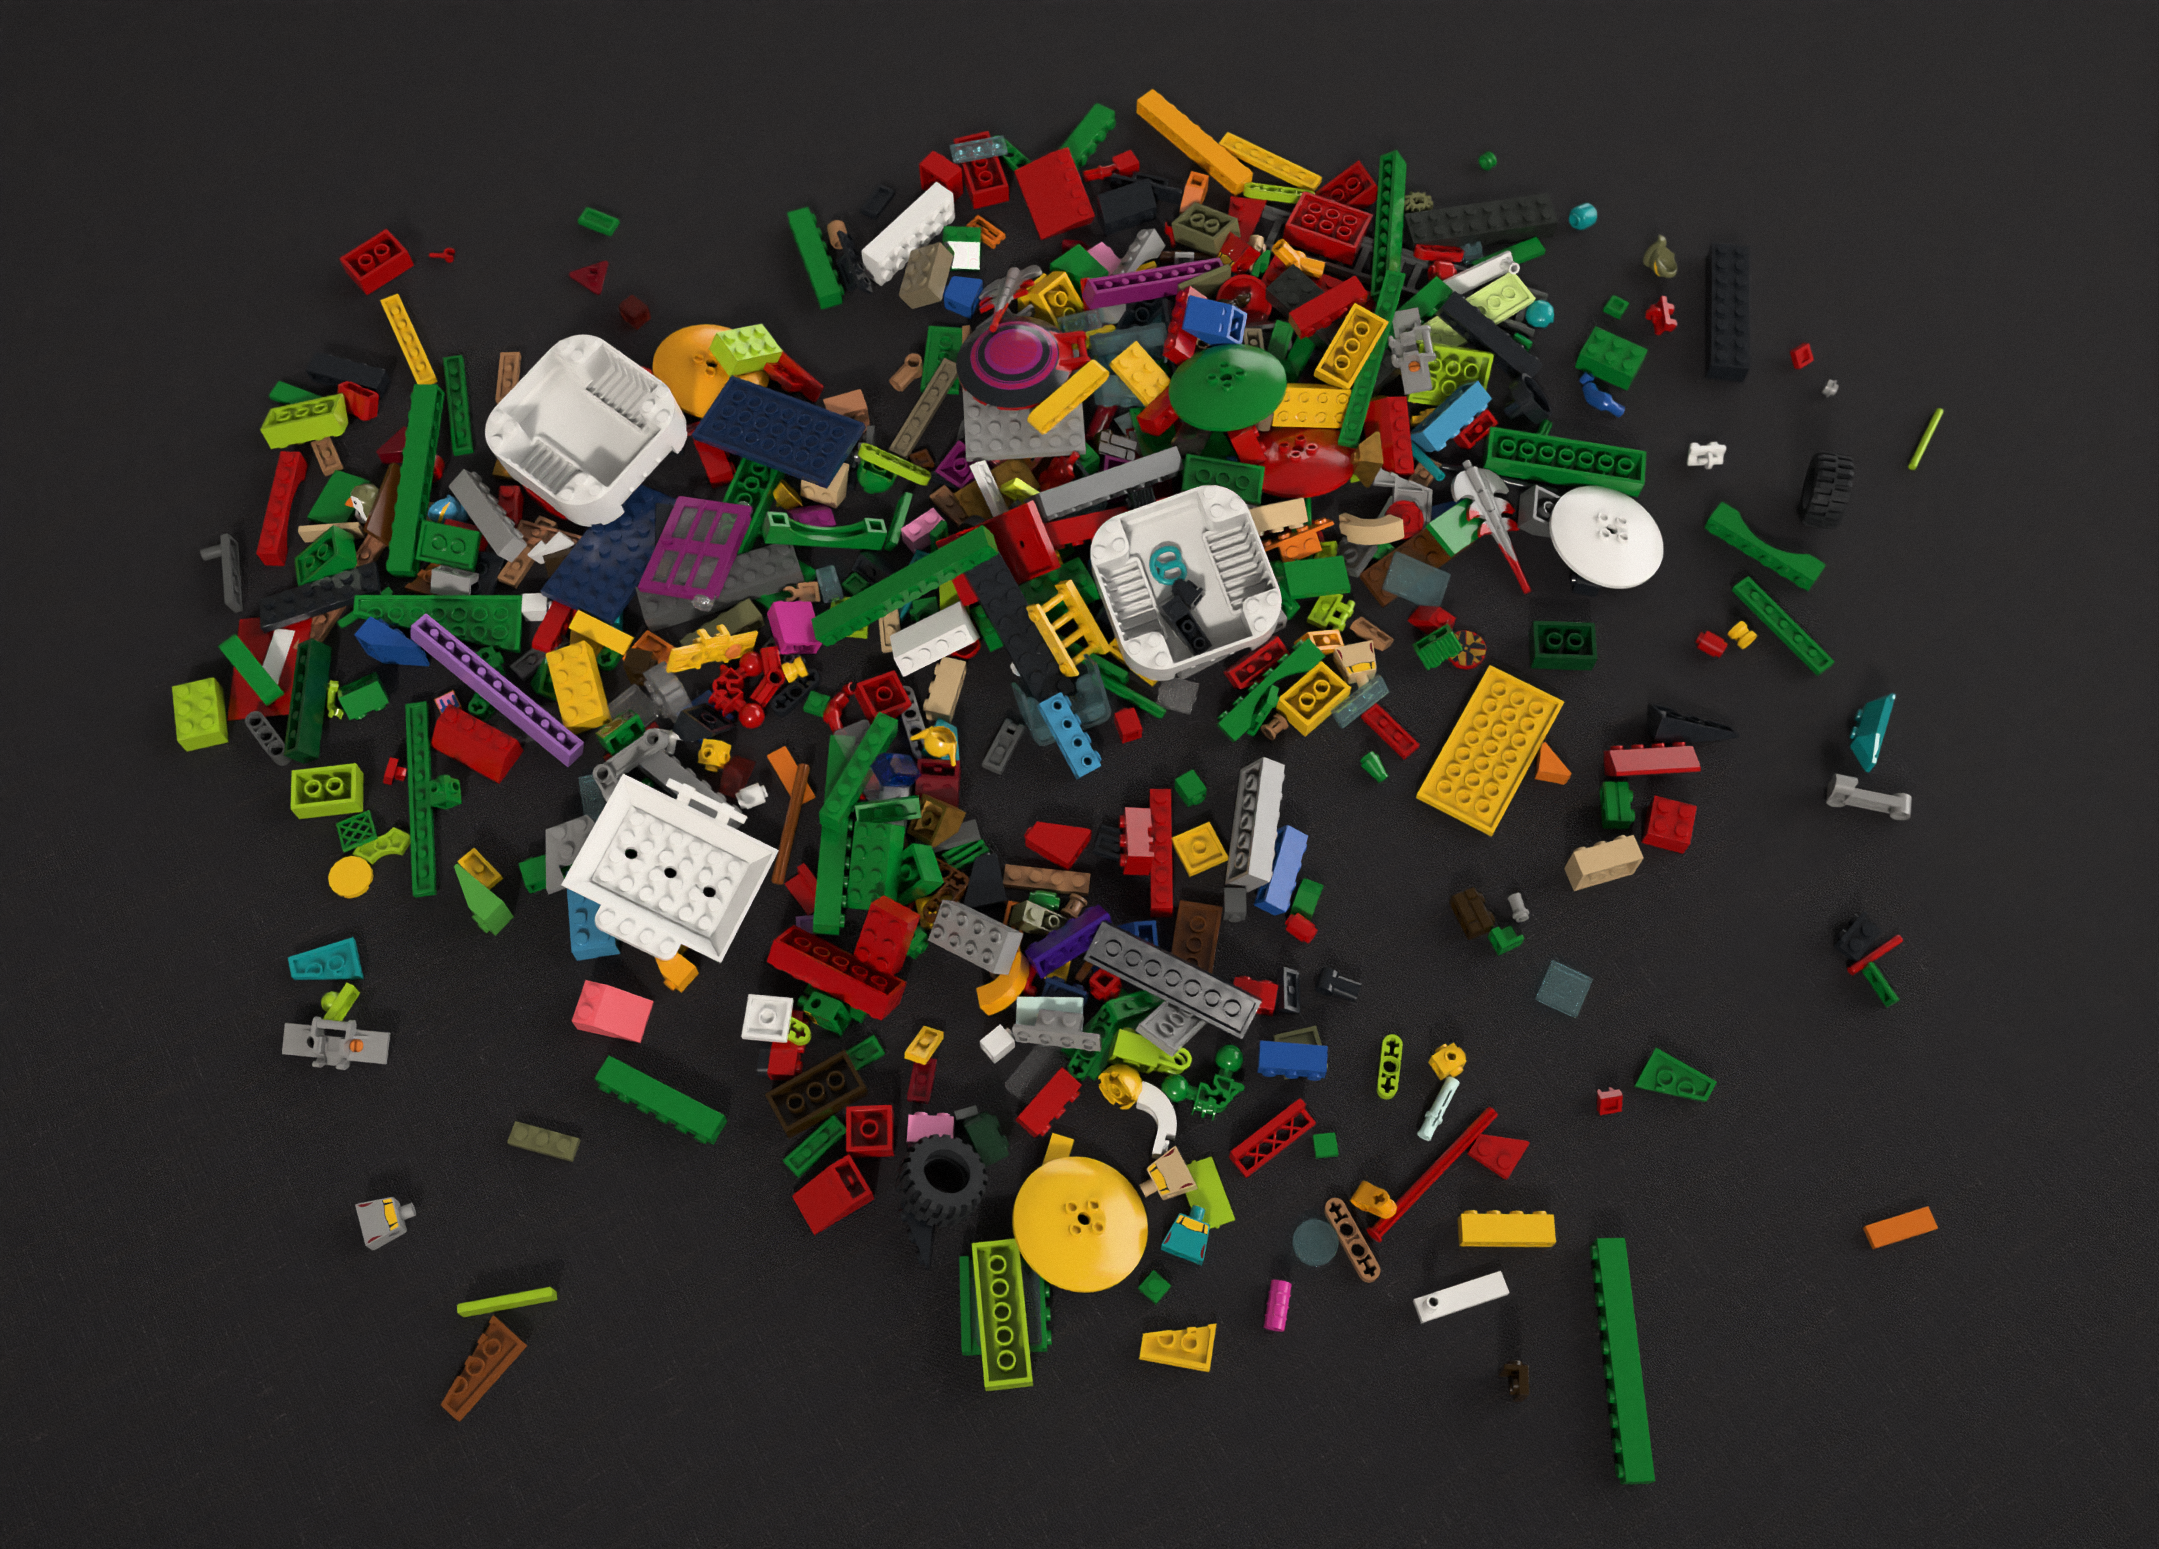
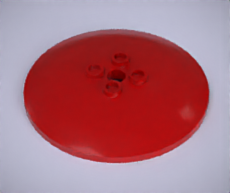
M1272 426L1269 431L1258 432L1260 436L1256 438L1258 442L1263 441L1267 450L1263 452L1267 460L1256 464L1265 466L1262 492L1284 498L1319 496L1344 485L1354 474L1353 464H1351L1350 459L1356 449L1338 445L1340 432L1336 429Z

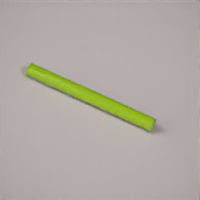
M1937 408L1908 465L1909 469L1915 470L1944 412L1943 409Z

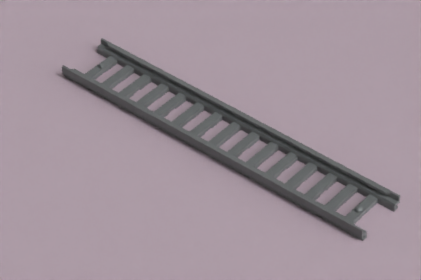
M1265 205L1262 217L1275 221L1266 242H1264L1267 245L1266 250H1272L1282 224L1286 225L1292 213ZM1364 237L1360 247L1362 251L1354 270L1344 267L1342 262L1337 261L1336 264L1326 261L1327 257L1320 255L1319 258L1308 256L1309 251L1305 249L1301 251L1307 258L1326 262L1324 271L1346 278L1356 275L1360 282L1368 285L1372 284V275L1361 272L1369 252H1374V239ZM1402 248L1400 272L1405 262L1415 265L1407 287H1402L1400 295L1412 298L1419 292V290L1414 288L1422 269H1428L1435 261L1418 259L1413 256L1414 251ZM1453 264L1454 268L1457 270V274L1468 269ZM1495 278L1480 286L1486 287L1487 285L1491 284L1499 278ZM1527 287L1536 298L1535 301L1547 300L1548 293ZM1474 289L1464 293L1465 299L1473 294ZM1527 307L1517 313L1515 321L1506 319L1497 325L1532 337L1535 329L1529 328L1526 324L1522 323Z

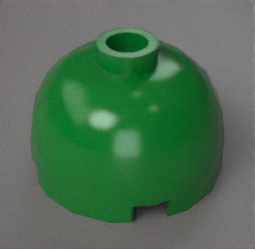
M864 459L860 460L857 468L858 482L870 494L886 492L891 488L897 477V474Z

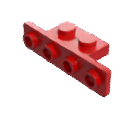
M782 352L777 363H766L763 368L772 380L782 385L783 390L790 393L802 392L812 402L817 401L824 388L821 383L784 352Z

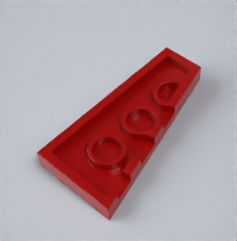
M1231 196L1228 215L1238 219L1240 239L1248 243L1249 237L1254 234L1256 225L1260 221L1264 207L1267 205V200Z

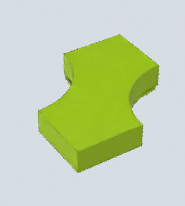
M393 827L388 833L378 837V839L357 847L353 855L361 857L371 865L379 858L388 854L403 856L411 843L410 834Z

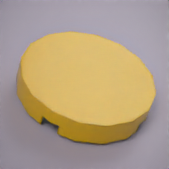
M356 856L345 857L337 861L331 868L328 876L329 885L337 895L344 896L345 898L359 897L365 893L374 878L373 870L368 862Z

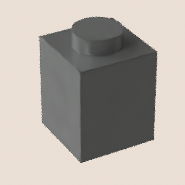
M1224 888L1223 920H1229L1230 922L1245 920L1246 888Z

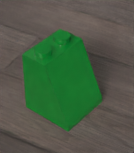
M1080 244L1050 263V274L1053 271L1066 272L1082 301L1080 279L1086 277L1090 279L1105 277L1109 274V271Z

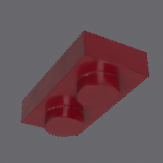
M930 1058L925 1065L914 1062L907 1101L930 1104L937 1059Z

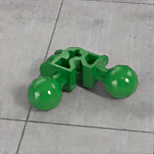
M1225 1045L1218 1049L1215 1061L1220 1070L1219 1074H1215L1213 1078L1212 1090L1208 1084L1201 1082L1198 1088L1190 1086L1183 1076L1172 1074L1163 1080L1161 1091L1170 1102H1179L1185 1098L1193 1100L1194 1105L1191 1115H1193L1195 1110L1200 1111L1201 1118H1204L1207 1113L1211 1115V1121H1213L1215 1113L1223 1112L1228 1103L1233 1100V1097L1244 1090L1242 1083L1234 1082V1079H1231L1232 1073L1240 1069L1243 1064V1054L1234 1045ZM1217 1097H1220V1098H1221V1099H1220V1102H1221L1220 1105L1216 1104V1100H1215V1099H1216Z

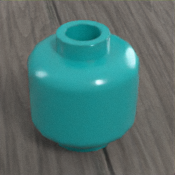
M1587 202L1574 207L1569 214V223L1577 230H1584L1592 226L1597 220L1595 207Z

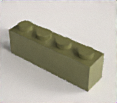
M748 598L737 603L729 611L722 612L711 622L703 624L699 629L704 628L710 637H714V634L720 633L716 626L723 624L730 633V636L756 631L765 624L761 613ZM697 630L685 635L680 640L682 647L692 645L693 639L700 638Z

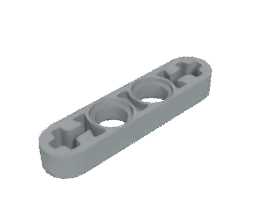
M903 686L912 703V706L906 711L914 710L916 712L913 718L906 717V711L901 714L912 754L916 759H927V756L920 753L917 743L921 741L924 748V739L910 740V737L914 736L910 733L913 728L917 727L923 731L925 727L913 689L909 686Z

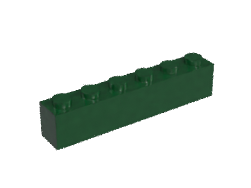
M312 638L299 643L297 647L283 755L303 764L318 759L320 754V740L325 715L324 707L327 697L326 691L332 647Z

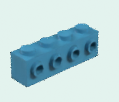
M1060 692L1039 703L1037 708L1077 780L1099 768L1102 760L1096 750L1093 751L1090 746L1092 742L1087 732L1083 733L1078 715L1072 713L1069 698L1066 695L1063 696Z

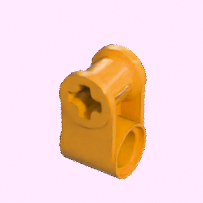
M1367 1181L1361 1182L1350 1200L1353 1205L1362 1211L1370 1212L1384 1219L1392 1217L1397 1210L1395 1202L1390 1199L1387 1191Z

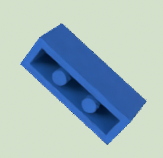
M1260 1040L1257 1073H1262L1266 1077H1274L1278 1074L1285 1075L1286 1078L1290 1079L1302 1076L1313 1081L1321 1080V1078H1325L1327 1072L1328 1046Z

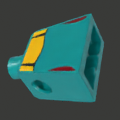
M1193 1205L1189 1216L1180 1213L1165 1237L1161 1250L1202 1266L1210 1228L1209 1224L1202 1222L1206 1210Z

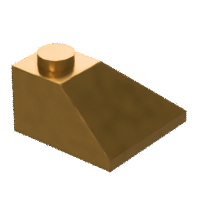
M1380 432L1373 433L1360 443L1350 459L1351 464H1353L1354 474L1367 488L1371 486L1383 465Z
M922 794L920 799L921 818L912 819L907 833L932 847H936L958 833L966 812L934 797Z

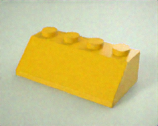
M1354 303L1315 369L1314 376L1331 386L1349 390L1389 322Z

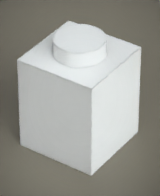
M541 593L523 594L522 614L525 620L543 621L553 601H550V598L543 596Z
M1000 1024L980 1040V1047L996 1063L1015 1048L1013 1033L1009 1028L1004 1029Z

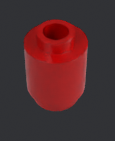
M1708 630L1705 633L1701 632L1695 641L1698 644L1697 648L1712 657L1717 656L1719 658L1728 643L1724 642L1725 639Z
M1299 913L1296 915L1291 914L1285 922V925H1287L1286 931L1307 944L1312 941L1318 932L1315 925Z

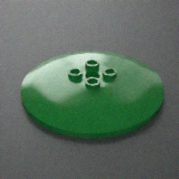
M1245 344L1219 345L1194 354L1177 368L1169 384V399L1175 413L1183 421L1196 428L1218 432L1234 431L1252 426L1271 415L1279 407L1285 396L1287 378L1280 361L1271 353L1261 348Z

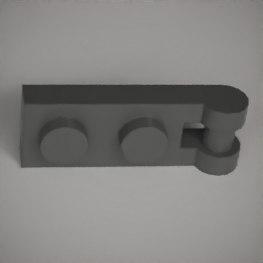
M1006 718L982 763V767L1001 775L1020 738L1023 736L1026 726L1015 724L1013 720ZM1009 731H1013V732H1015V733H1014V735H1012V734H1010V733H1008V732H1009Z

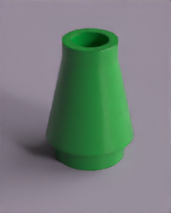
M1373 751L1360 760L1361 767L1375 778L1378 783L1389 776L1379 755Z

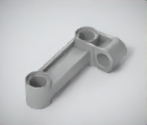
M648 729L643 736L603 764H599L594 768L593 778L607 802L623 774L628 773L650 756L668 746L669 736L667 733L657 729ZM658 735V741L654 743V738ZM608 771V776L605 779L604 774Z
M1836 773L1828 782L1826 803L1829 806L1843 807L1850 805L1889 813L1890 817L1896 820H1907L1910 818L1912 797L1908 794L1896 793L1887 795L1855 788L1858 784V778Z

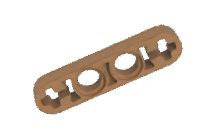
M1339 1198L1329 1199L1324 1207L1325 1216L1359 1277L1365 1282H1374L1380 1274L1378 1262L1345 1203ZM1331 1204H1333L1335 1207H1340L1338 1214L1341 1218L1344 1215L1346 1216V1218L1341 1219L1337 1224L1335 1223V1221L1338 1219L1337 1214L1335 1212L1331 1213L1329 1211L1331 1209ZM1342 1224H1349L1353 1230L1352 1234L1349 1236L1343 1235L1340 1232V1226ZM1355 1244L1361 1245L1364 1249V1254L1362 1256H1355L1351 1251V1247ZM1367 1256L1369 1257L1366 1261L1367 1266L1375 1269L1372 1277L1370 1274H1364L1366 1267L1363 1262L1361 1265L1358 1264Z

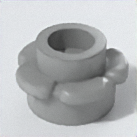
M1828 379L1821 393L1825 394L1826 397L1834 396L1839 387L1836 384L1837 380Z

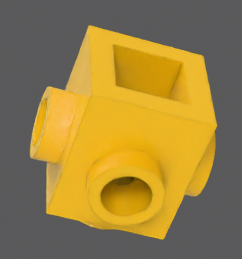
M704 738L698 753V763L704 765L705 769L709 771L726 770L727 764L730 761L731 745L723 741Z
M1454 1043L1449 1046L1444 1044L1435 1050L1436 1053L1431 1056L1428 1062L1439 1079L1443 1080L1450 1075L1455 1077L1464 1071L1463 1067L1466 1063V1056L1460 1047L1457 1048Z

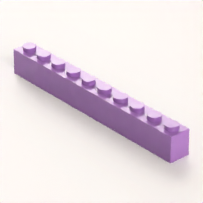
M427 613L411 625V639L564 765L569 767L583 754L584 742Z

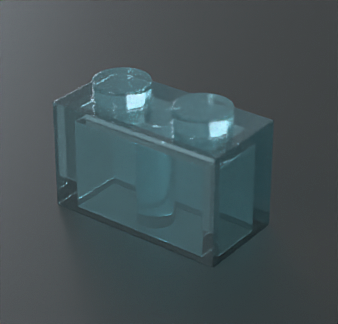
M1098 308L1057 317L1062 333L1087 332L1103 328Z

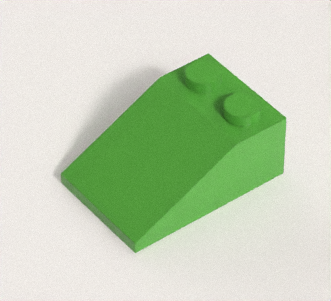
M456 864L454 868L468 907L474 914L472 919L478 923V927L485 933L490 931L496 936L514 916L500 898L460 865Z

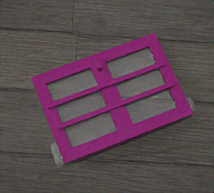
M678 496L638 585L639 591L690 599L693 606L705 612L711 611L715 599H718L752 520V506L744 501L739 502L738 505Z

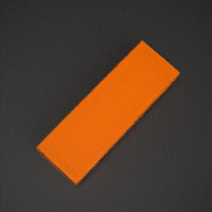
M786 746L768 754L767 758L791 797L798 766ZM808 783L806 784L802 804L815 798Z
M1928 1206L1863 1227L1872 1249L1938 1229Z

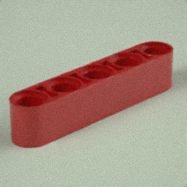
M553 601L534 635L532 648L544 653L554 651L563 640L561 636L566 635L577 610Z

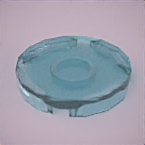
M1310 1219L1297 1227L1293 1235L1292 1247L1295 1255L1301 1262L1309 1266H1322L1334 1258L1338 1250L1339 1239L1336 1231L1329 1223L1318 1219Z

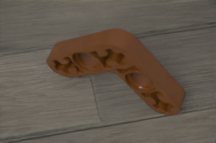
M937 857L936 860L940 872L946 871L949 875L942 877L944 881L941 885L942 888L923 907L924 920L930 924L935 922L942 903L941 898L949 895L952 897L950 901L959 902L966 895L969 884L967 875Z

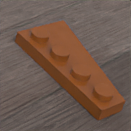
M494 1315L489 1321L490 1325L485 1334L482 1333L477 1342L479 1344L472 1356L469 1355L466 1360L463 1372L460 1376L456 1377L441 1403V1406L459 1422L527 1347L519 1337Z

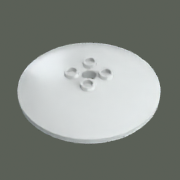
M1602 486L1575 488L1564 494L1551 512L1549 530L1556 551L1574 572L1590 582L1616 589L1635 587L1649 580L1661 564L1663 540L1657 524L1638 502L1624 493Z

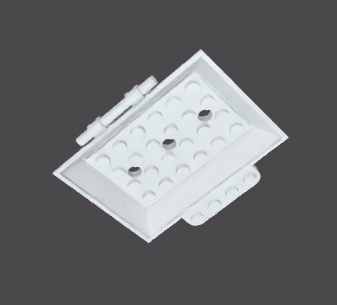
M623 774L561 886L601 905L595 916V925L599 930L660 960L668 961L673 959L682 944L721 963L779 850L728 826L730 818L744 824L747 816L735 811L734 807L724 802L721 804L695 791L696 788L686 783L681 784L669 778L666 786L679 792L677 799H674ZM691 799L718 811L716 818L714 819L688 806ZM634 849L637 852V857L629 859L625 856V851ZM667 868H672L676 871V876L668 878L665 876L664 871ZM706 887H711L715 890V895L713 897H706L703 890Z

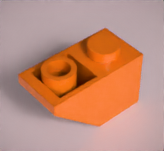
M1191 171L1185 186L1179 211L1180 214L1184 213L1195 202L1203 204L1208 191L1209 175Z

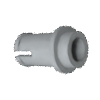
M1515 893L1510 895L1507 899L1514 913L1512 915L1513 919H1516L1517 922L1526 921L1529 918V910L1525 908L1521 894Z

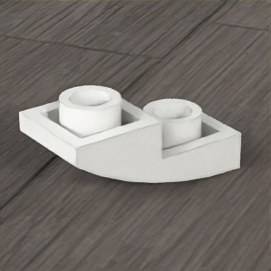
M559 531L547 544L541 540L527 555L538 563L543 564L545 563L544 555L570 548L575 543L571 538Z

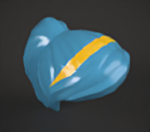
M450 495L433 503L428 510L429 519L432 522L444 524L446 518L467 523L469 514L459 500Z

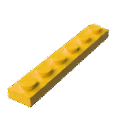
M1229 132L1219 142V145L1223 146L1232 156L1301 189L1315 192L1322 182L1321 176Z
M399 294L380 300L417 384H434L438 382Z

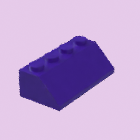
M1099 904L1095 907L1087 908L1081 916L1068 920L1062 928L1049 932L1046 938L1032 943L1025 950L1027 959L1041 979L1087 951L1102 921L1112 923L1110 915Z

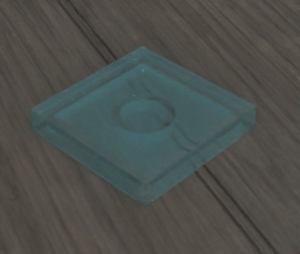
M1552 960L1535 1000L1576 1018L1593 978Z

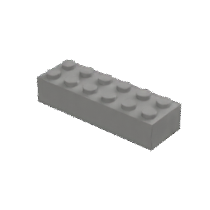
M1262 757L1240 769L1225 880L1226 886L1246 888L1247 893L1269 883L1272 878V863L1275 857L1274 847L1278 835L1277 823L1280 817L1279 807L1282 799V783L1285 778L1284 764Z

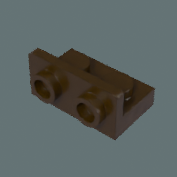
M1517 1360L1507 1361V1364H1504L1498 1371V1376L1512 1377L1508 1384L1509 1395H1513V1402H1523L1529 1396V1365H1522V1361Z

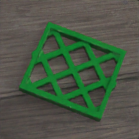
M370 810L336 823L344 852L378 839ZM354 823L359 824V826L356 829L351 828L354 825ZM363 825L368 826L365 831L360 830ZM349 831L354 832L351 837L346 836ZM357 833L362 834L359 839L354 838Z

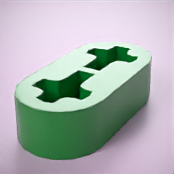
M604 646L597 656V663L603 671H611L617 666L623 655ZM610 658L611 661L605 662L604 664L603 660H608Z

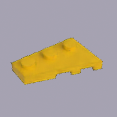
M1216 1324L1199 1328L1188 1327L1187 1329L1177 1331L1166 1330L1144 1333L1139 1359L1209 1372Z

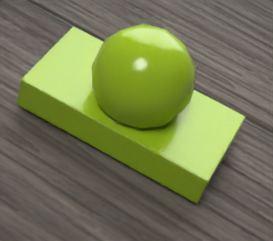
M349 983L345 984L340 993L334 991L327 992L321 999V1006L327 1012L323 1019L343 1021L360 992Z

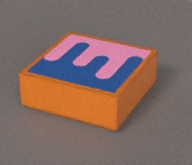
M453 690L434 699L441 714L449 704L463 710Z

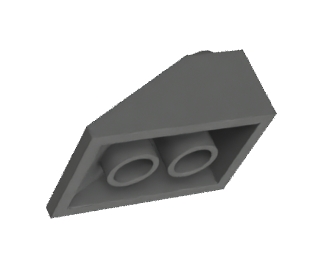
M1534 485L1521 493L1517 528L1532 535L1551 538L1549 530L1550 515L1561 496L1538 485Z

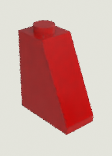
M1036 822L1033 827L1030 826L1024 835L1025 844L1029 849L1064 870L1069 871L1090 842L1091 830Z

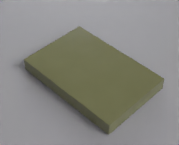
M1226 264L1178 284L1177 293L1191 286L1207 297V299H1215L1222 284L1231 278V267L1229 264Z

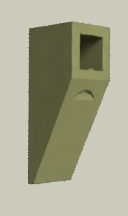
M1027 900L1013 906L1009 925L1029 934L1046 937L1049 932L1062 928L1070 919Z

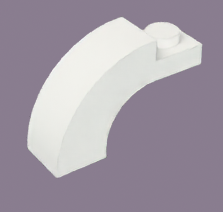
M1142 1081V1092L1138 1097L1136 1108L1149 1113L1157 1124L1158 1131L1152 1151V1158L1159 1159L1162 1153L1165 1154L1168 1150L1169 1140L1165 1139L1175 1141L1176 1115L1167 1096L1154 1085Z

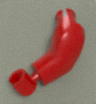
M853 682L844 685L842 692H838L829 701L823 712V720L826 724H829L835 736L847 735L840 718L843 708L849 702L847 697L855 694L856 688L852 691L850 690V685Z

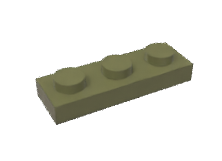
M515 1121L507 1143L573 1162L581 1140L573 1136Z

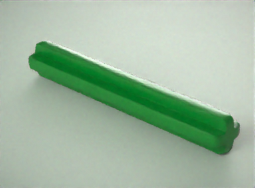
M1096 672L1094 675V682L1161 719L1164 717L1166 709L1102 672Z

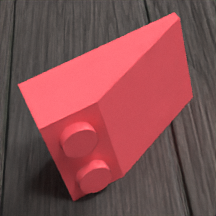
M585 980L572 1023L577 1030L641 1044L654 1002L606 984Z

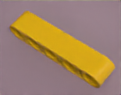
M1091 360L1029 414L1027 422L1041 434H1046L1108 379L1110 372L1096 360Z

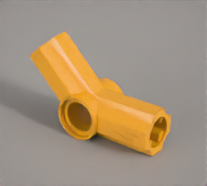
M1284 239L1278 240L1273 245L1271 251L1286 265L1285 271L1294 264L1305 275L1319 279L1322 278L1326 262L1307 258L1303 252L1294 250Z

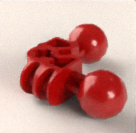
M756 651L744 653L740 658L739 668L736 670L731 667L728 668L725 664L720 665V675L712 684L713 694L708 700L710 705L715 704L716 711L723 710V717H726L729 713L731 714L734 710L739 712V721L748 729H755L761 726L765 718V713L761 706L756 703H746L741 691L744 688V679L747 676L756 677L762 673L761 654Z

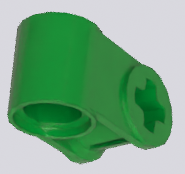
M477 692L468 705V710L472 716L485 723L490 721L496 710L493 705Z

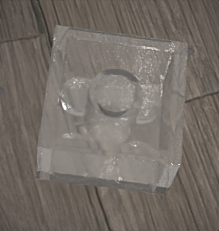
M663 661L643 673L646 679L644 685L649 693H653L650 697L655 705H661L659 709L665 719L669 717L673 723H676L680 711L693 707L675 674L673 672H666L667 663Z

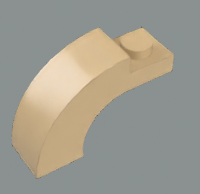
M1348 513L1339 515V527L1341 533L1347 536L1348 542L1362 545H1377L1404 538L1403 519L1389 514L1377 519H1361Z

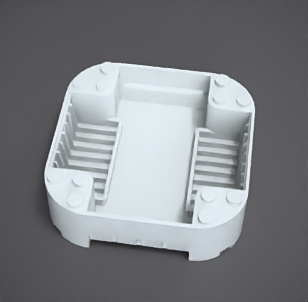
M575 335L556 343L498 403L486 422L485 437L489 448L510 476L544 499L570 521L581 526L592 527V524L602 523L605 525L619 518L624 513L621 505L671 450L677 454L681 451L687 438V422L672 392L665 383L601 338L592 335Z
M1205 485L1190 489L1112 517L1098 529L1092 540L1091 566L1093 578L1122 657L1135 673L1155 681L1174 679L1176 673L1190 667L1194 668L1196 667L1195 665L1214 661L1215 658L1229 653L1234 654L1235 651L1250 647L1251 651L1265 644L1272 636L1281 610V592L1250 511L1242 498L1233 491L1216 485ZM1164 546H1174L1180 550L1182 562L1187 568V576L1184 581H1192L1198 587L1196 590L1201 587L1206 594L1194 610L1186 606L1213 645L1197 656L1190 652L1156 608L1158 604L1172 595V585L1159 584L1152 576L1149 568L1151 555L1157 549ZM1166 552L1161 554L1157 560L1165 563L1175 560L1176 556L1172 552ZM1177 567L1165 571L1164 578L1173 579L1181 575L1180 568Z

